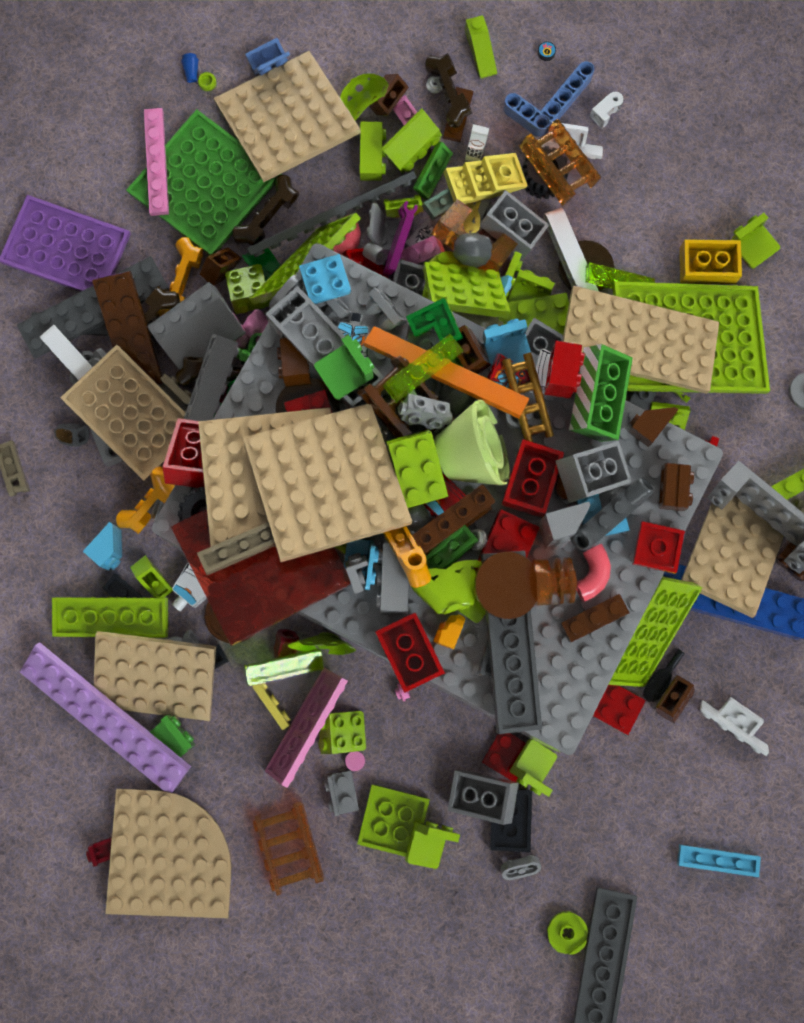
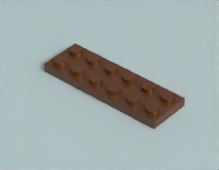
M131 271L93 279L92 282L112 347L114 348L118 345L157 385L162 384L163 382L160 380L162 373Z

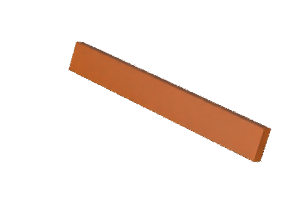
M374 326L364 341L365 347L390 359L402 356L410 362L412 369L473 398L483 400L486 404L520 419L530 398L378 327Z

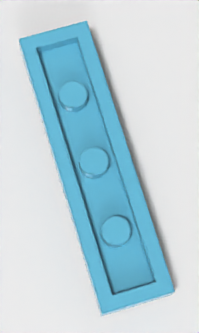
M679 844L677 865L759 877L761 857Z

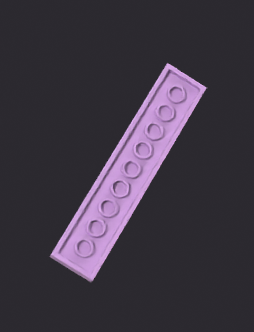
M39 642L34 646L20 673L163 791L173 793L191 766Z

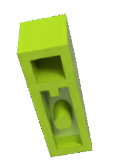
M484 16L466 19L465 33L480 79L496 75L497 68Z

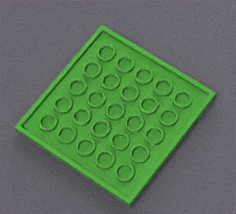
M196 109L165 145L169 215L157 216L183 236L189 238L192 243L202 248L210 256L219 251L233 234V228L240 226L275 185V178L277 176L263 183L239 141ZM146 167L126 191L149 209Z

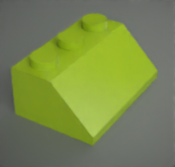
M421 108L381 149L388 160L404 174L414 167V163L418 159H422L427 154V150L432 145L435 146L440 141L442 134L440 129Z

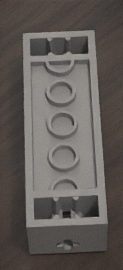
M298 286L265 314L272 329L281 338H287L313 367L317 361L342 346L341 339L345 335ZM376 368L372 369L373 379L340 399L347 409L366 404L357 391L367 384L375 386L384 378Z
M738 461L720 480L707 498L715 506L723 509L734 496L738 497L743 504L750 507L759 517L767 521L772 528L779 531L789 542L796 545L784 562L792 570L800 574L804 570V513Z

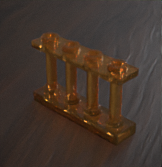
M556 119L548 128L549 132L535 139L531 133L525 137L519 147L561 205L564 206L575 196L574 190L586 183L590 188L594 187L601 179V176L565 129V126L559 119ZM554 138L560 147L546 154L541 145ZM565 153L571 162L558 170L552 160ZM576 168L582 177L569 185L563 175Z
M302 800L293 804L294 808H291V811L263 820L261 814L255 815V820H253L255 832L259 831L261 838L258 840L261 852L264 851L266 856L264 860L265 869L267 872L270 871L272 877L269 880L272 892H276L277 896L282 894V886L308 878L315 879V883L323 882L325 879ZM293 818L298 820L299 827L297 830L270 839L267 838L264 827ZM297 838L303 839L305 847L302 850L273 859L270 847ZM302 858L309 859L311 867H308V870L278 878L277 866Z

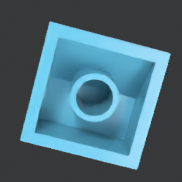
M109 522L83 552L98 566L108 571L110 569L114 570L120 564V558L122 557L121 529Z

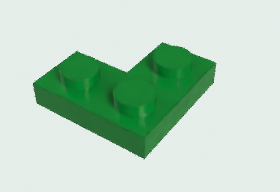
M445 297L406 316L415 337L435 329L443 347L463 338Z

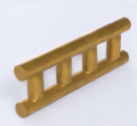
M529 352L523 354L525 361L512 364L509 358L502 360L511 390L519 394L533 390L536 403L527 405L520 419H518L524 440L533 442L532 435L544 432L545 437L549 438L554 436L533 356ZM527 369L530 382L518 385L515 373ZM539 411L542 424L529 427L526 414Z

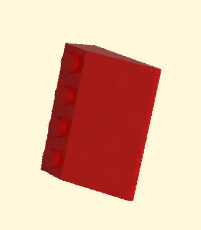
M177 419L163 464L165 484L205 488L198 421Z

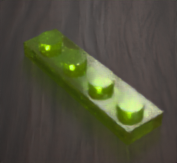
M591 262L586 265V283L613 289L612 286L615 281L655 283V278Z
M449 334L385 382L383 387L397 403L462 354L464 350L452 335Z
M320 648L244 665L247 686L324 669Z

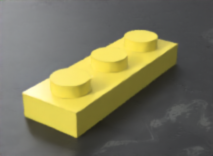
M254 677L249 683L281 729L285 730L288 728L291 719L285 710L281 712L277 705L280 703L274 694L269 695L266 690L268 688L266 682L262 678Z

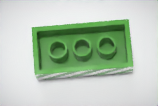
M603 344L584 347L583 353H585V358L579 374H582L580 387H577L569 430L599 442L619 440L633 357Z

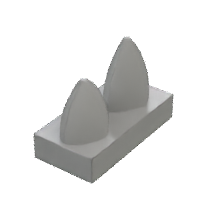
M374 287L368 293L371 297L366 304V314H377L383 311L376 327L387 332L396 326H402L407 321L381 289Z
M339 297L315 304L318 308L329 305L324 314L333 324L342 318L348 319L352 313Z

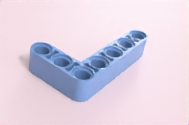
M588 61L580 63L541 111L518 94H508L504 103L505 114L533 135L545 137L551 130L552 122H558L590 83L594 73V65Z

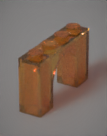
M457 199L437 222L431 234L454 250V241L460 235L466 233L463 224L469 217L472 209ZM502 233L498 240L492 244V256L487 264L477 268L485 271L491 269L498 272L518 243Z

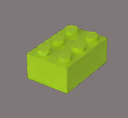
M429 429L386 441L391 462L407 508L448 497L433 435Z

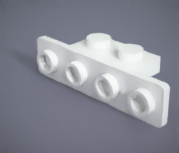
M552 122L549 138L531 136L529 148L536 151L538 147L544 149L545 146H549L551 150L553 147L556 148V152L561 151L571 156H584L590 159H602L603 153L602 146L585 144L588 127Z
M732 697L727 700L719 711L705 701H701L700 711L703 716L708 719L712 718L723 730H729L739 741H745L751 745V748L756 753L768 755V745L754 736L764 723V719Z

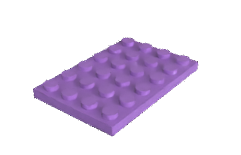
M27 195L0 255V263L81 292L93 286V279L114 275L131 233L129 230Z

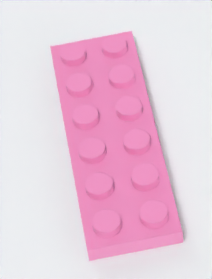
M323 667L265 769L267 774L287 788L294 780L298 768L304 762L307 752L314 744L315 738L320 729L325 725L328 715L334 709L337 699L344 691L345 685L348 682Z

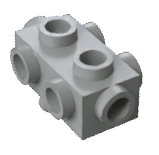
M408 386L405 389L407 397L404 401L400 402L398 414L401 415L402 421L408 425H424L430 430H442L445 425L451 424L452 413L450 412V403L417 396L413 386Z

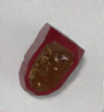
M279 629L277 631L274 657L278 663L288 664L294 659L297 650L289 648L288 644L299 641V636L296 632L289 629Z

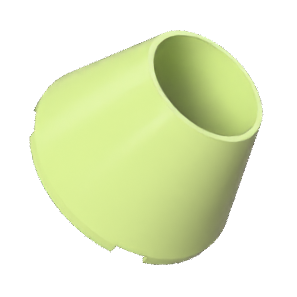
M483 400L475 401L454 419L450 425L437 434L435 447L440 466L449 480L502 486L507 484L505 480L510 479L508 453L503 435H498L494 426L498 422L490 407Z

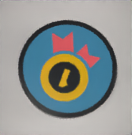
M546 41L539 45L538 56L541 60L550 61L555 57L556 47L552 42Z

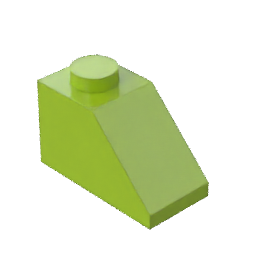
M146 555L130 567L136 579L154 598H165L173 591L170 584Z

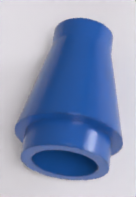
M193 53L184 54L181 59L188 83L197 82L199 59Z

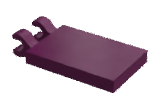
M405 201L398 210L401 220L399 221L382 275L388 277L397 269L414 213L418 209V205L415 204L413 209L408 210V201Z

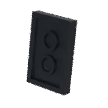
M517 790L511 824L502 825L491 822L490 850L531 852V790Z

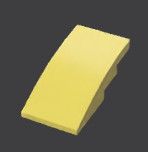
M516 153L484 156L481 161L465 162L463 166L446 168L443 172L454 205L491 199L501 196L505 190L512 193L528 186Z

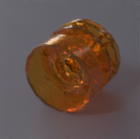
M571 557L563 559V567L560 558H556L553 568H550L548 559L532 560L537 580V602L535 606L551 605L553 595L556 596L558 604H563L564 594L567 604L574 603L577 578Z

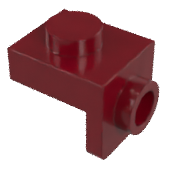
M112 837L88 846L86 856L88 862H92L93 867L110 860Z

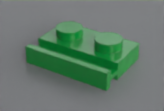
M269 248L264 249L265 253L254 257V255L250 256L248 253L243 254L242 258L248 266L256 264L262 266L265 282L281 266Z

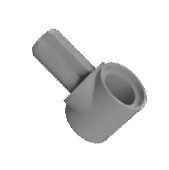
M373 242L367 243L363 249V256L377 265L385 266L388 257L385 249Z

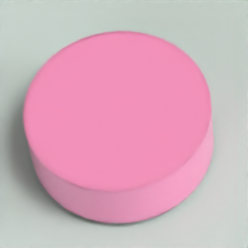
M359 751L350 752L346 756L345 764L351 771H359L365 764V757Z

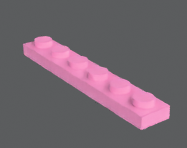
M162 108L144 109L149 213L151 216L169 215L164 111Z

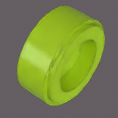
M204 72L198 77L199 87L203 91H211L216 87V78L212 73Z

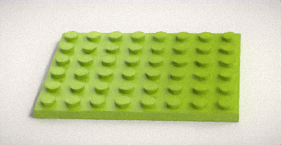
M615 281L612 284L614 296L719 322L709 393L767 394L770 392L758 286ZM632 375L629 377L627 391L698 392Z

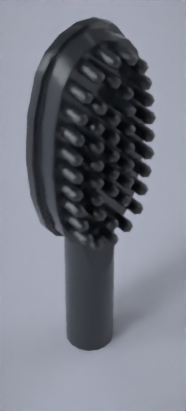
M678 649L665 669H659L649 679L643 692L646 701L655 702L664 694L672 679L671 673L684 656V652Z

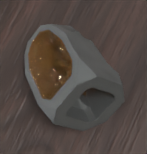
M63 423L55 428L54 434L61 444L79 447L87 443L89 429L82 424Z

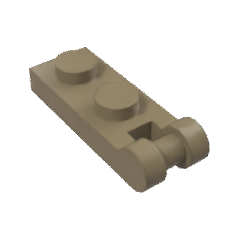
M11 440L0 444V469L9 496L13 497L19 492L30 491L15 442ZM18 480L19 484L14 486L13 481Z

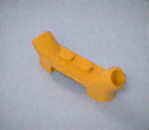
M187 237L180 238L175 244L182 259L180 265L177 264L176 277L171 282L169 288L170 292L176 291L179 294L180 302L185 299L182 295L191 268L199 269L203 257V249L195 247ZM170 309L159 310L158 314L161 317Z
M163 466L152 470L150 477L154 489L150 488L144 495L146 500L143 501L141 499L135 506L136 510H121L117 514L116 523L119 528H131L139 534L151 519V514L147 511L155 501L159 499L163 503L166 502L175 485L165 484Z
M407 526L384 532L383 534L402 566L410 586L419 588L428 584L432 577L426 564V555L422 548L417 546Z

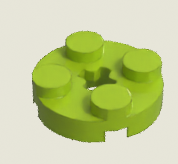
M566 911L552 917L547 926V937L551 946L557 952L573 955L585 947L588 928L579 915ZM565 928L573 930L571 931L572 936L570 938L562 936Z

